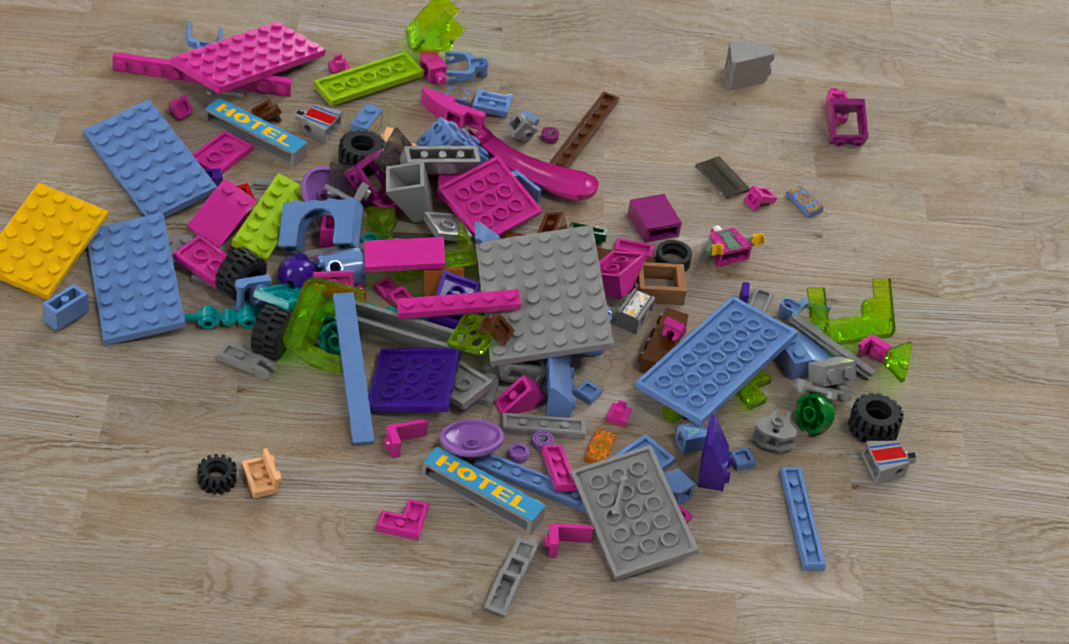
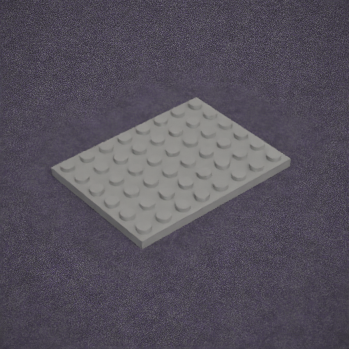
M593 225L496 239L476 244L481 291L519 289L521 310L484 312L485 317L500 313L515 330L507 344L500 346L487 332L491 367L614 348Z

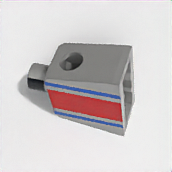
M313 105L307 112L299 109L295 119L301 121L302 133L325 145L341 127L342 111Z
M866 441L862 454L876 485L904 477L909 464L916 462L915 452H904L898 441Z

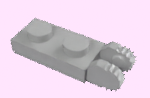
M229 341L217 354V360L255 374L257 378L263 380L269 379L270 371L274 372L277 369L274 361Z

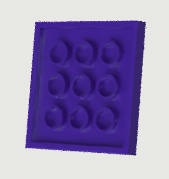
M381 348L368 394L370 413L448 412L462 354L461 349Z

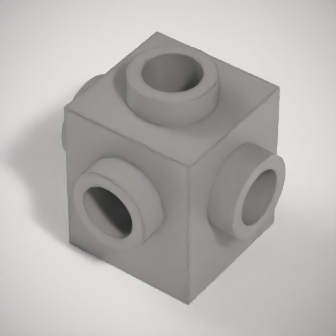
M519 112L505 124L511 131V136L518 141L520 139L524 143H527L538 132L534 126L535 121L530 116L525 117Z

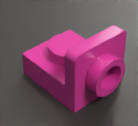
M752 185L744 198L747 205L755 211L758 210L761 203L774 204L777 200V197L767 187Z
M871 334L867 339L863 338L859 343L858 357L862 358L868 353L884 363L888 360L892 346L876 335Z

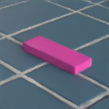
M542 445L540 452L555 492H576V485L570 473L571 468L562 445Z

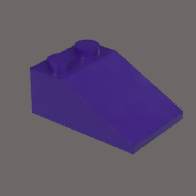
M443 270L435 296L477 293L481 283ZM473 313L427 317V322L464 332L465 338Z
M711 414L701 455L698 487L723 491L724 484H729L731 471H727V468L731 467L732 455H729V444L716 415Z

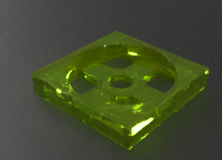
M473 313L464 314L447 341L448 347L483 356L493 340L488 332L483 334L478 332L482 325L481 321L486 316ZM477 330L475 335H470L471 331ZM459 334L466 335L462 343L458 342ZM474 339H483L479 346L471 345Z

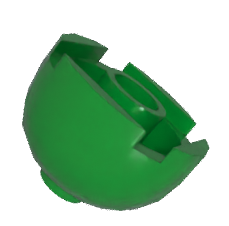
M805 394L796 402L798 406L797 410H794V416L800 430H806L810 435L826 431L833 424L835 408L831 400L823 394Z

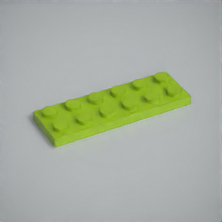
M405 51L314 80L313 87L332 107L423 77L424 70Z
M278 173L230 245L236 248L245 247L267 262L279 243L283 203H290L294 200L304 202L301 195V185Z

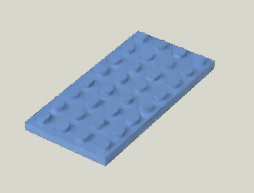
M150 99L83 130L86 139L143 217L163 213L165 218L209 197L217 188Z
M163 213L101 226L88 244L105 346L187 327Z
M732 296L635 382V388L702 426L710 419L711 414H715L797 338L798 331Z

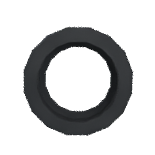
M666 240L657 247L655 263L684 264L686 272L690 268L693 253L691 248L682 241ZM676 254L681 256L683 259L677 261L670 260L666 258L664 255Z

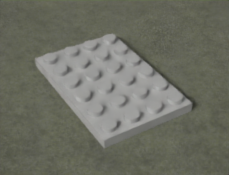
M651 445L570 470L571 477L615 581L698 554L697 545ZM625 475L628 477V482L625 483L620 500V513L614 516L611 514V508L615 506L621 484L620 477Z

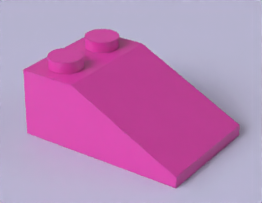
M225 178L192 218L187 228L197 235H201L220 249L248 218L257 201Z
M611 251L599 261L605 296L621 299L632 290L647 258L646 253Z

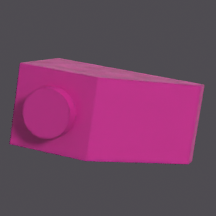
M523 375L494 402L503 416V413L518 414L530 411L545 399L546 396L538 382Z

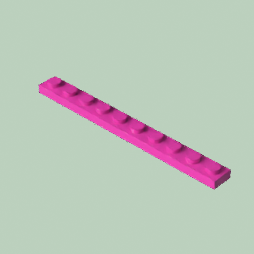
M114 52L112 56L114 71L200 83L172 66L170 60ZM270 75L234 89L291 97L292 78Z

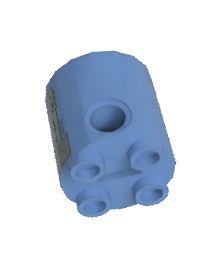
M359 248L318 254L317 260L314 261L317 272L353 270L354 286L362 284V286L366 285V274L370 272H365V258H363Z

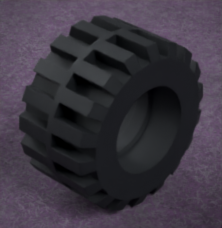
M359 129L350 131L349 134H344L339 143V165H341L343 170L347 171L363 158L381 148L386 153L385 140L379 134L368 130ZM369 164L362 168L365 175L372 176L374 174Z
M239 247L237 250L235 249L229 253L219 266L215 276L216 288L236 301V280L266 275L267 263L247 248ZM249 288L245 291L244 301L249 299Z
M271 304L265 305L258 314L251 335L252 352L279 360L286 352L294 330L293 311Z
M881 393L863 394L853 404L848 421L849 431L861 443H866V441H894L898 437L904 413L901 410L902 407L896 404L897 401L891 400L887 395L883 396Z

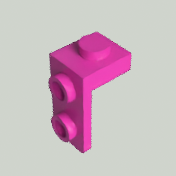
M427 419L386 426L384 445L386 451H390L392 458L400 457L401 440L427 435Z
M549 523L548 535H544V549L548 550V558H557L559 541L590 543L593 526Z

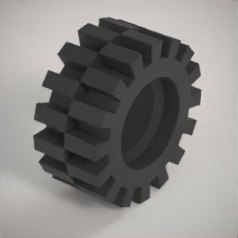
M214 454V458L209 455L207 460L203 458L197 468L198 485H200L202 490L205 489V492L208 494L212 491V495H216V492H220V495H222L224 490L227 493L230 492V487L234 488L235 483H237L236 463L232 462L230 457L226 459V455L223 454L221 457H218V454ZM213 472H221L225 475L220 477H213L209 474Z

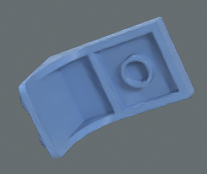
M442 117L416 142L417 146H477L480 164L489 160L487 151L479 146L480 141L474 135L470 137L465 129H459L453 121L448 122Z

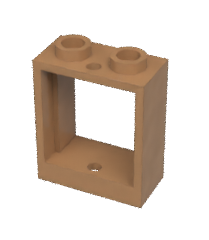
M644 262L636 283H634V288L654 296V304L684 305L687 292L684 264ZM644 278L674 280V287L645 286Z

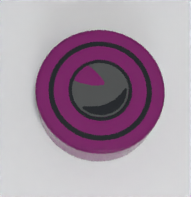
M545 127L541 131V139L546 143H555L559 139V131L554 127Z

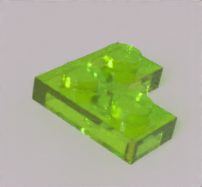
M762 369L736 395L749 410L766 404L767 397L759 388L770 384L772 378Z

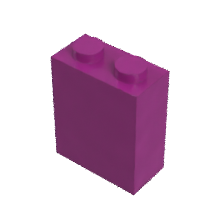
M665 194L630 199L628 215L644 243L679 237L682 222Z

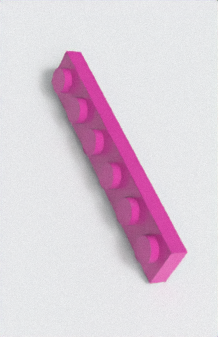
M519 289L401 298L397 299L398 318L408 319L521 310Z

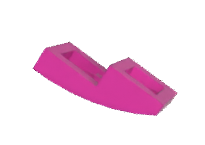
M389 275L374 283L372 287L382 299L392 307H396L397 310V299L413 298L403 285L399 287Z

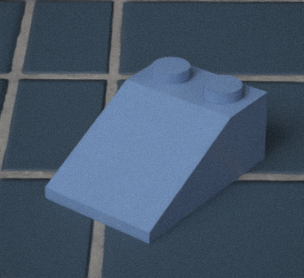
M797 333V338L780 352L776 359L789 379L795 380L809 376V362L834 358L836 356L806 334Z

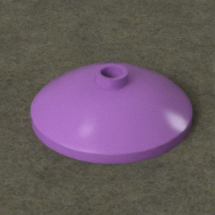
M319 166L312 168L304 175L301 181V195L304 202H308L311 199L326 201L329 198L344 199L339 195L335 198L328 194V189L325 188L326 184L354 198L353 188L347 178L339 171L330 167Z
M465 419L446 426L440 434V442L447 451L456 456L478 458L489 455L499 449L504 442V433L498 425L490 421Z

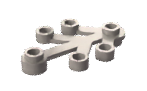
M797 378L796 383L793 384L798 392L807 394L809 390L826 393V398L837 400L839 397L840 400L851 402L854 387L838 384L837 389L825 388L813 384L812 381Z

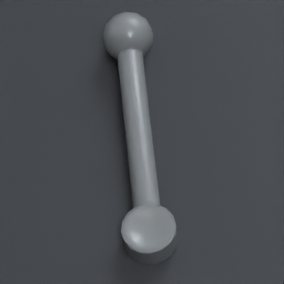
M210 88L207 89L209 95L216 93ZM226 91L221 93L224 95L238 96L239 98L244 97V92L242 91Z
M625 475L620 477L621 484L615 506L611 508V514L614 516L620 513V500L625 483L628 482V477Z

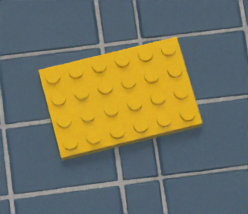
M38 183L0 233V280L46 300L50 299L108 218V210Z

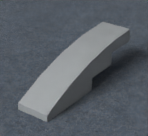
M518 536L512 552L509 553L503 568L500 569L484 609L506 616L537 553L538 543Z

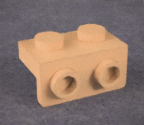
M267 448L263 449L262 457L241 461L242 470L254 499L279 493V484L282 483L281 473L276 471L275 458L269 454Z

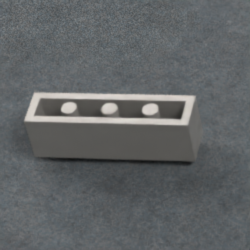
M404 146L400 156V164L424 161L427 174H463L480 164L477 146Z

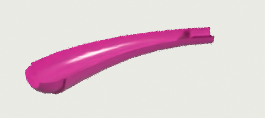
M481 124V128L476 132L468 129L471 136L474 135L480 141L479 145L493 158L498 155L511 172L518 170L540 189L576 202L590 199L597 193L599 182L594 176L587 174V172L565 168L527 156L501 141L484 124Z

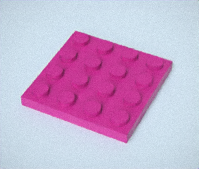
M498 155L437 188L439 195L458 219L468 228L474 239L475 221L481 222L493 232L502 236L505 232L519 227L542 213L539 205Z

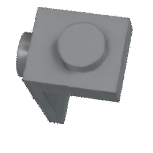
M365 182L361 183L354 196L360 204L363 200L366 201L371 193L369 190L370 185ZM329 184L325 185V188L328 189L327 193L335 198L338 195L344 199L350 197Z

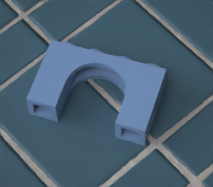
M347 197L343 200L329 198L326 201L311 199L308 202L294 200L290 203H283L278 247L286 254L304 253L306 232L309 225L319 217L332 216L335 220L333 244L339 250L359 248L363 206L352 197Z

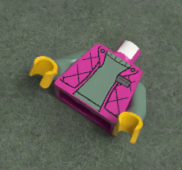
M716 225L710 231L711 234L709 241L706 243L705 254L713 257L717 267L749 260L752 246L765 243L764 234L756 233L748 238L740 234L735 228L722 230L719 225Z

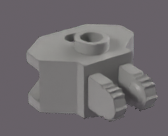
M774 408L770 416L757 419L752 439L765 449L779 453L791 451L798 430L790 423V412H786L784 417L778 416V409Z

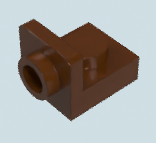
M270 99L251 109L253 115L265 121L276 117L279 122L282 121L279 115L282 111L277 103L273 105Z
M500 313L491 316L487 315L481 321L482 325L478 329L480 334L488 332L500 346L506 345L515 331Z

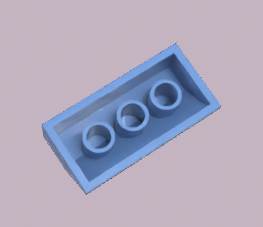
M573 354L545 358L543 361L546 369L544 376L546 416L571 417L572 409L576 408V397H572V394L575 393V382H571V379L574 378V367H570L573 363Z

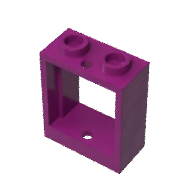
M830 98L826 104L829 144H835L836 146L864 145L869 138L865 99ZM834 112L856 113L859 135L836 134Z
M382 148L369 154L344 172L355 192L359 189L357 185L360 187L362 182L370 185L369 190L371 193L366 201H362L363 205L376 200L386 192V167L392 165ZM367 164L370 165L382 185L376 192L362 170Z

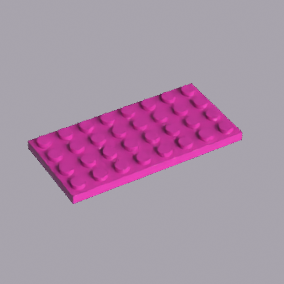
M275 21L271 24L260 26L245 33L171 57L170 64L216 93L221 94L325 56L326 49L310 41L305 36L298 34L293 29L284 26L281 22Z

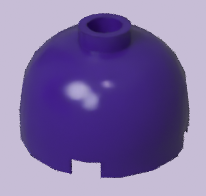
M296 253L295 256L284 258L279 265L276 278L283 283H287V280L293 282L292 286L311 288L313 287V272H317L315 264L307 259V255Z

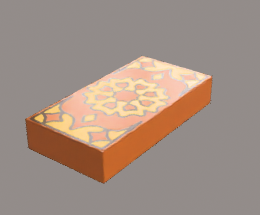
M597 428L585 455L584 462L592 464L608 459L617 434Z

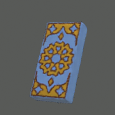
M443 84L439 90L441 93L455 97L456 103L470 108L476 96V92L448 84Z
M801 185L786 192V196L808 217L823 212L824 206Z

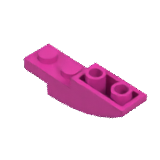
M427 87L422 88L421 103L436 117H442L448 122L453 121L460 129L466 125L479 130L481 124L485 125L486 113L456 103V98Z

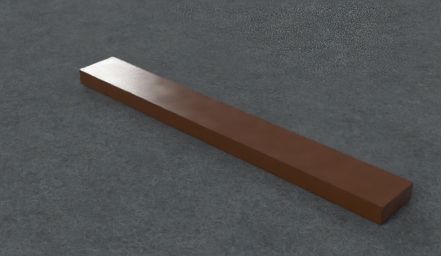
M603 91L549 163L570 168L618 104L619 97Z

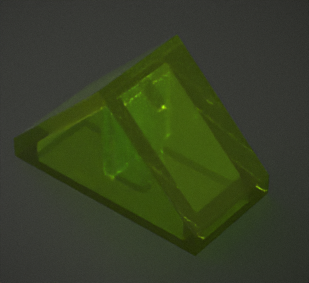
M367 207L366 213L369 225L384 239L389 238L397 226L395 208Z
M910 341L888 349L883 361V365L902 383L905 381L913 343Z

